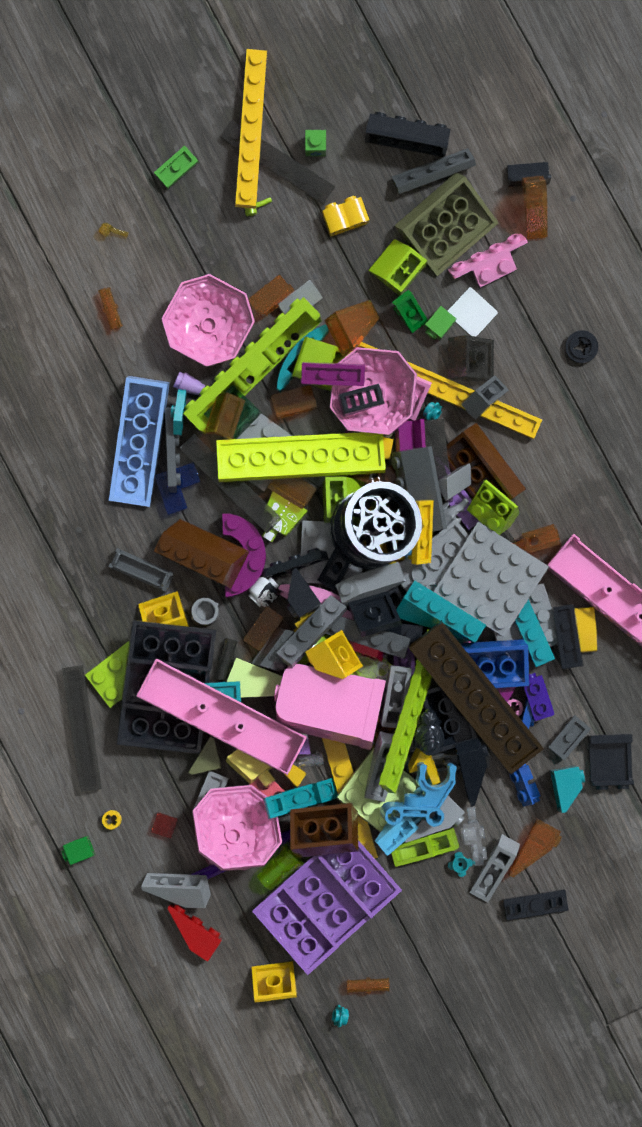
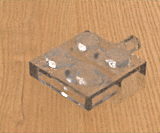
M468 807V820L460 823L462 843L464 845H471L473 864L475 866L484 865L483 860H487L486 847L482 846L481 839L485 838L484 827L476 819V807Z

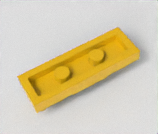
M433 500L416 501L422 517V530L418 542L412 549V555H408V559L412 560L411 564L431 563Z

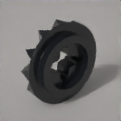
M580 330L568 337L566 352L569 358L576 363H587L597 355L598 341L592 333ZM579 339L583 345H590L584 349V355L581 353V350H574L579 345Z

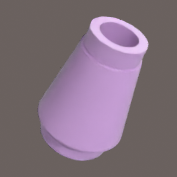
M179 372L173 387L177 388V391L178 389L186 390V393L201 396L199 393L205 388V385L188 373Z

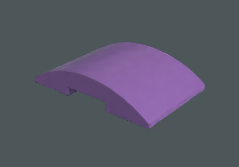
M359 840L358 852L312 856L252 910L307 975L402 891Z

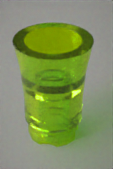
M283 844L276 855L262 869V872L257 875V878L271 891L295 870L303 866L304 863L299 857H296L286 844Z

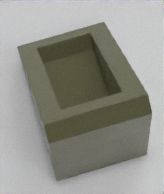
M209 738L190 769V774L193 775L222 768L215 738Z

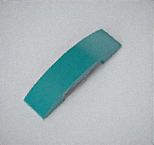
M330 324L322 325L309 332L290 351L279 373L277 391L279 393L284 390L293 378L292 373L288 370L298 359L304 338L309 337L322 342L331 330Z
M329 778L263 798L268 819L288 814L290 809L305 808L336 799L338 794L334 779Z

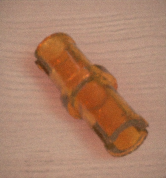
M111 287L98 290L104 307L102 311L106 313L110 330L123 327L117 310L119 307L118 304H115Z
M366 977L363 980H347L348 993L366 992L367 994L378 991L390 992L389 978L370 979V977Z

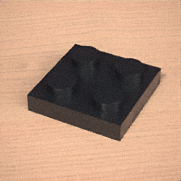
M388 591L348 602L349 610L361 637L401 626V619Z

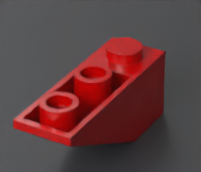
M170 904L167 909L189 949L208 962L223 939L220 937L221 933L213 927L208 929L203 926V921L198 917L186 915V910L180 905L175 904L173 906Z

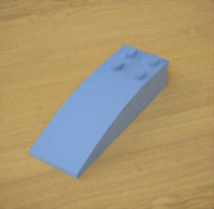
M133 376L126 377L109 501L150 507L170 382Z

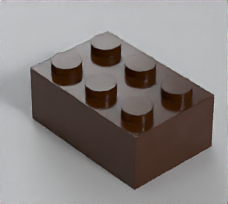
M352 803L290 809L291 851L297 858L358 852V811Z

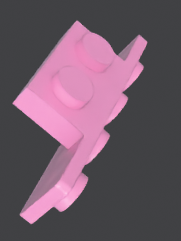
M513 234L506 241L495 243L488 250L477 252L470 259L453 264L448 269L449 274L456 279L472 271L478 286L482 287L517 270L510 251L528 243V241L522 234Z

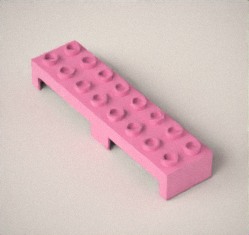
M575 534L571 535L547 564L549 566L548 570L642 647V590L634 583H630L579 541L580 538Z
M158 659L154 661L137 694V697L286 775H288L307 738Z

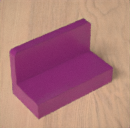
M424 419L406 421L395 430L396 452L426 447Z

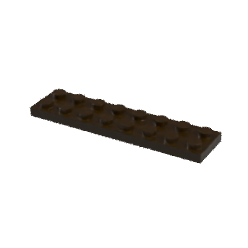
M442 620L408 646L510 774H513L544 749Z

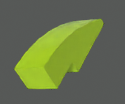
M453 827L409 842H403L391 854L395 867L454 851L460 847Z

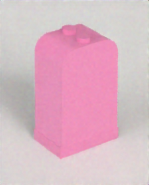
M296 664L293 668L288 667L283 673L281 685H276L274 702H276L277 722L296 732L371 750L386 681L349 675L344 679H340L317 671L314 667Z

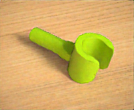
M269 197L256 202V208L271 203L272 199ZM245 208L246 216H254L257 214V210Z

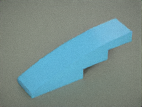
M430 778L427 779V783L432 785ZM418 787L413 794L421 795L423 790ZM403 816L402 821L397 825L386 823L375 842L388 856L419 829L416 824L423 818Z

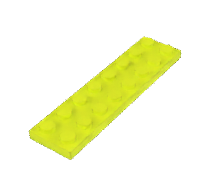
M359 432L216 440L219 482L386 472L383 434Z

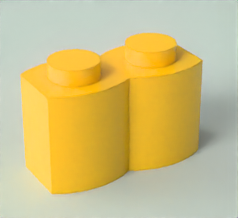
M351 196L344 200L345 203L337 205L335 202L325 206V210H322V215L330 237L369 223V217L361 197Z

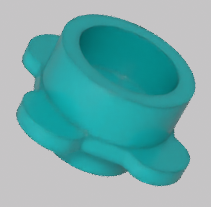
M434 402L429 403L423 412V416L426 417L429 423L433 420L436 421L442 413V406H439L440 403L438 402L436 404Z
M456 852L455 858L448 863V868L456 871L458 876L464 877L468 868L473 865V861L470 858L464 857L462 852Z
M337 1005L336 1009L332 1012L334 1025L340 1028L342 1025L345 1026L349 1018L348 1009Z

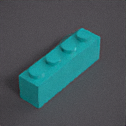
M415 580L396 609L400 619L428 628H433L442 620L454 636L474 643L486 626L480 620Z

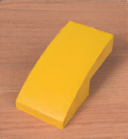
M594 607L575 608L582 653L597 652Z

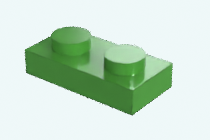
M184 145L159 167L154 174L169 189L199 162Z

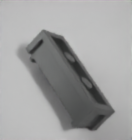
M116 548V554L108 567L167 592L174 577V572Z

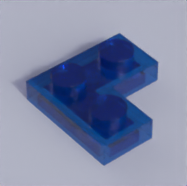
M194 462L176 468V473L181 474V486H177V493H169L168 471L155 475L168 515L188 509L181 489L201 483Z

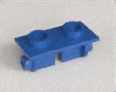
M525 763L513 774L509 773L510 779L516 787L518 800L522 803L523 807L540 801L539 797L541 795L536 783L528 784L527 782L533 779L529 765Z

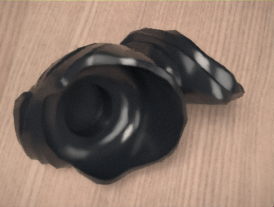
M426 708L421 711L419 717L420 724L416 727L413 743L416 748L429 756L441 751V747L444 744V733L442 728L435 723L437 716L434 710Z

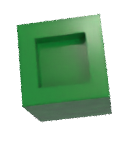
M88 835L63 845L64 849L61 850L65 862L69 861L70 865L96 855Z

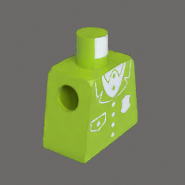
M273 490L261 522L268 526L262 537L270 542H273L278 533L286 537L307 514L308 510Z

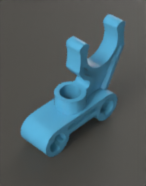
M419 762L417 764L416 782L423 790V793L421 795L413 793L404 794V802L384 803L380 809L382 818L390 825L399 824L403 816L422 817L433 827L441 825L444 821V813L440 807L456 784L455 773L457 767L452 763H448L446 779L438 785H431L425 779L427 765ZM432 812H435V816L433 818H430V814Z

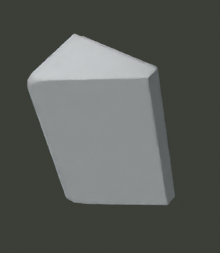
M309 280L280 302L278 308L282 313L286 314L290 310L289 306L297 298L301 300L304 297L314 306L323 297L311 280Z
M470 463L457 468L438 481L445 501L471 485Z

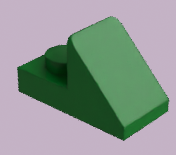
M409 290L392 302L395 306L393 308L410 332H415L428 322L420 305Z

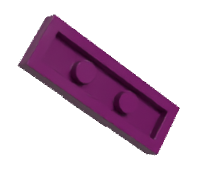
M302 362L301 384L364 386L365 364Z

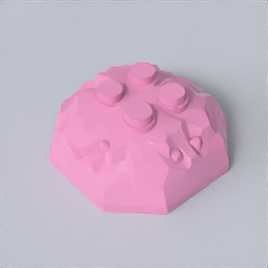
M211 274L181 282L162 317L170 348L206 367L235 359L255 323L247 294Z
M357 347L339 362L343 364H365L364 386L332 385L330 409L348 431L390 435L413 416L417 374L399 351ZM375 384L380 385L385 404L352 415L343 416L338 400L339 394ZM374 390L370 391L373 402L377 401ZM366 393L362 394L365 404H367V396ZM355 396L356 406H360L358 396ZM346 399L348 409L352 408L350 399Z
M253 785L210 789L192 812L198 852L208 859L210 864H214L220 870H247L253 867L265 866L282 844L278 817L268 819L263 800L267 796Z

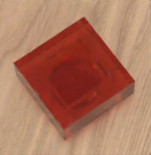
M158 812L151 832L171 839L178 818Z

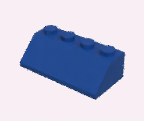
M524 639L460 643L495 688L529 686L528 644Z

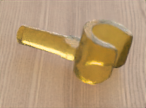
M103 223L98 231L108 237L110 232L124 237H128L129 233L116 229L109 223Z

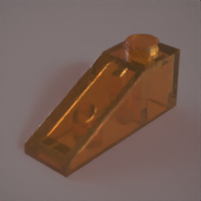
M543 176L522 178L527 239L546 238V180Z
M536 819L508 875L515 877L550 852L553 846L557 847L562 838L560 836L561 831Z

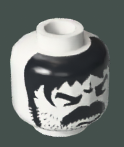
M260 577L249 589L250 594L248 596L259 607H268L279 597V591L277 590L279 585L271 577L269 579Z

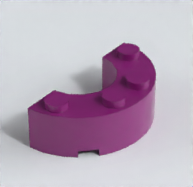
M222 514L223 535L236 539L244 549L250 551L232 588L230 589L225 586L226 598H231L247 592L262 576L266 564V549L260 533L249 521L237 515Z

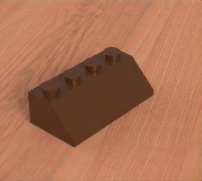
M477 423L464 430L439 451L452 471L470 463L471 485L466 490L472 498L475 497L485 480L489 481L510 500H513L526 490Z
M179 519L162 533L154 549V552L230 589L250 552L182 519Z

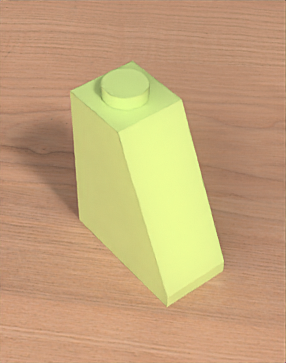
M236 658L227 682L240 681L241 698L274 696L276 685H281L283 676Z

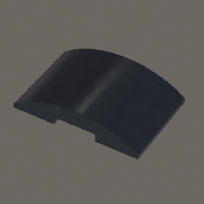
M133 620L125 667L117 745L200 754L202 730L137 697V694L156 659L202 683H209L217 630Z

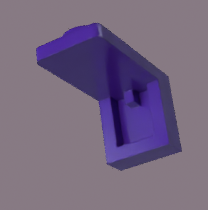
M536 673L529 674V686H522V690H525L534 720L538 721L553 716L554 710L543 676H536Z

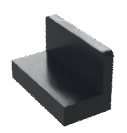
M548 162L507 165L508 187L549 184L551 181Z

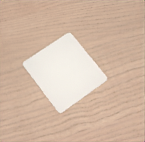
M471 287L448 310L450 314L457 318L456 322L473 338L498 314Z

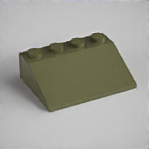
M455 173L395 225V228L408 245L427 260L426 265L438 276L498 224V221L467 178L459 173Z

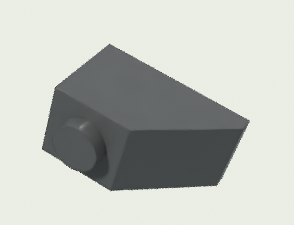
M494 375L476 389L461 405L476 420L509 390Z

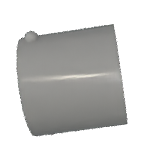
M209 598L198 599L192 606V620L201 625L213 624L219 617V604Z

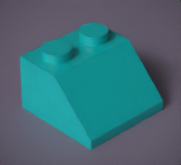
M578 766L550 770L558 812H567L583 788L582 783L585 782L583 770H580Z

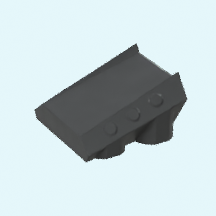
M277 628L252 661V664L281 672L286 664L276 657V652L295 632Z

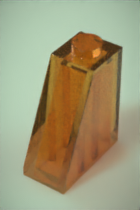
M371 300L335 311L324 321L341 355L344 357L359 346L378 321L379 316Z

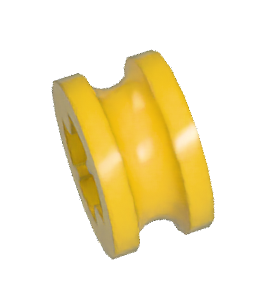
M115 810L106 812L102 817V824L110 830L117 828L122 821L120 813ZM108 815H115L117 817L115 820L117 821L116 825L107 823V820H109L107 818Z

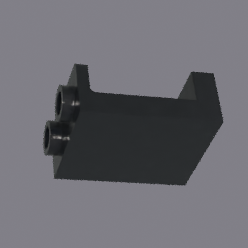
M632 734L588 735L590 785L596 786V790H607L609 785H616L617 789H629V785H634L631 755Z

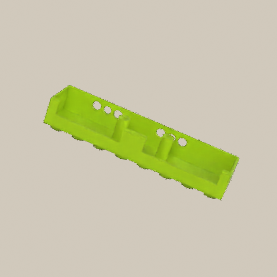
M304 297L301 300L297 298L289 306L290 310L286 314L281 313L274 320L275 325L271 329L267 327L259 335L261 338L256 343L251 342L244 349L246 353L241 358L237 356L229 364L231 367L226 372L221 371L214 378L216 382L211 387L207 385L199 393L201 396L196 401L191 400L184 407L186 411L183 414L202 434H206L284 359L305 335L313 331L322 322L320 313ZM297 333L299 339L294 341L291 339V335ZM287 340L290 341L291 346L285 347L284 342ZM278 347H282L284 349V353L282 355H278L276 353V349ZM248 376L254 377L252 384L247 383L246 379ZM234 390L239 391L240 395L238 398L232 397Z

